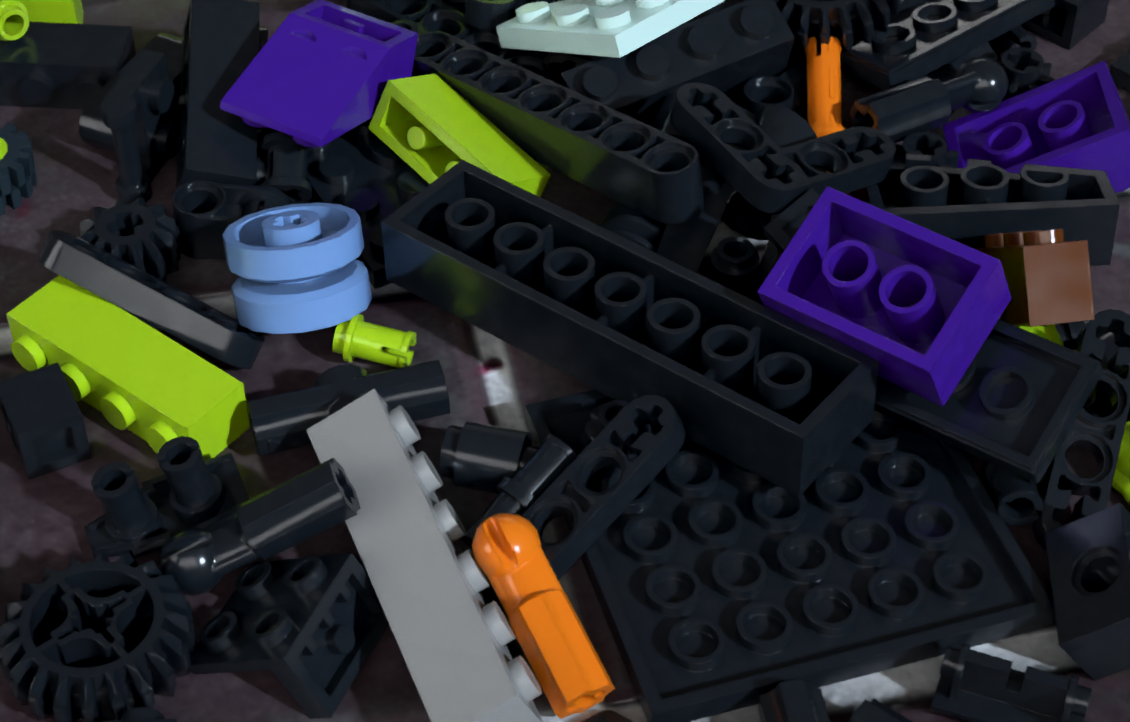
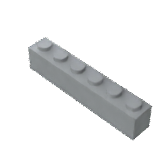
M373 389L308 428L306 431L320 464L334 458L343 467L347 478L356 491L361 509L357 510V515L345 520L431 722H543L533 701L534 698L542 694L540 685L525 660L520 655L513 659L507 643L516 639V636L495 601L487 604L482 590L491 585L490 581L475 562L473 552L470 549L463 552L459 545L458 539L466 535L465 528L451 504L446 499L439 502L434 491L442 487L443 482L428 456L423 451L416 453L412 444L420 440L421 436L403 406L399 405L391 410L378 392Z

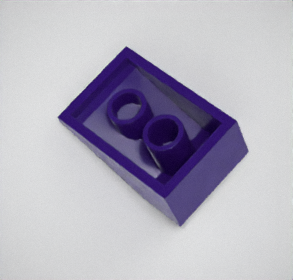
M1105 61L1004 100L990 112H974L943 126L948 151H958L959 153L957 168H965L968 159L989 160L991 164L1003 168L1008 173L1019 174L1025 164L1101 170L1106 172L1115 193L1125 191L1130 187V122Z

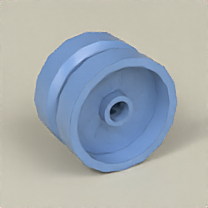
M320 202L273 207L240 218L230 224L222 234L228 267L232 273L239 276L231 287L236 317L241 326L252 331L289 334L329 328L351 320L353 316L362 313L368 308L372 300L368 270L362 261L357 260L364 249L360 216L352 208L341 204Z

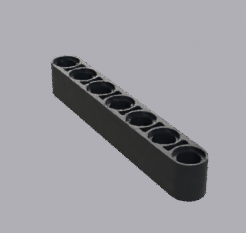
M428 31L418 34L412 77L436 73L535 161L658 222L681 224L697 218L703 212L705 202L699 157L696 148L689 143L453 35L441 31Z

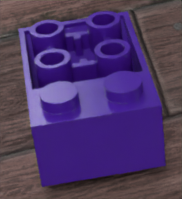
M316 0L291 12L222 98L220 109L242 117V121L252 127L272 128L291 135L292 139L300 145L323 147L373 117L388 80L412 77L418 33L326 0Z

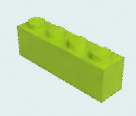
M60 275L6 314L13 339L10 345L11 351L23 368L31 372L58 363L76 401L83 400L100 411L115 428L119 430L128 429L148 442L157 454L159 449L171 439L190 437L198 442L202 458L205 461L216 457L250 428L244 384L117 305Z

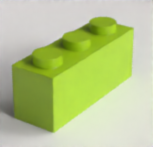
M436 73L388 80L368 127L429 184L461 160L538 197H541L551 176L550 173Z

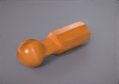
M498 513L488 517L477 528L472 542L474 560L483 574L488 577L509 619L508 622L555 715L563 719L576 713H583L604 701V698L615 687L541 548L537 529L528 519L518 514Z

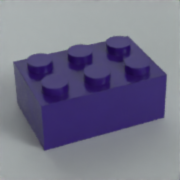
M828 186L757 291L764 306L878 360V377L942 407L948 401L1012 299L1001 260Z

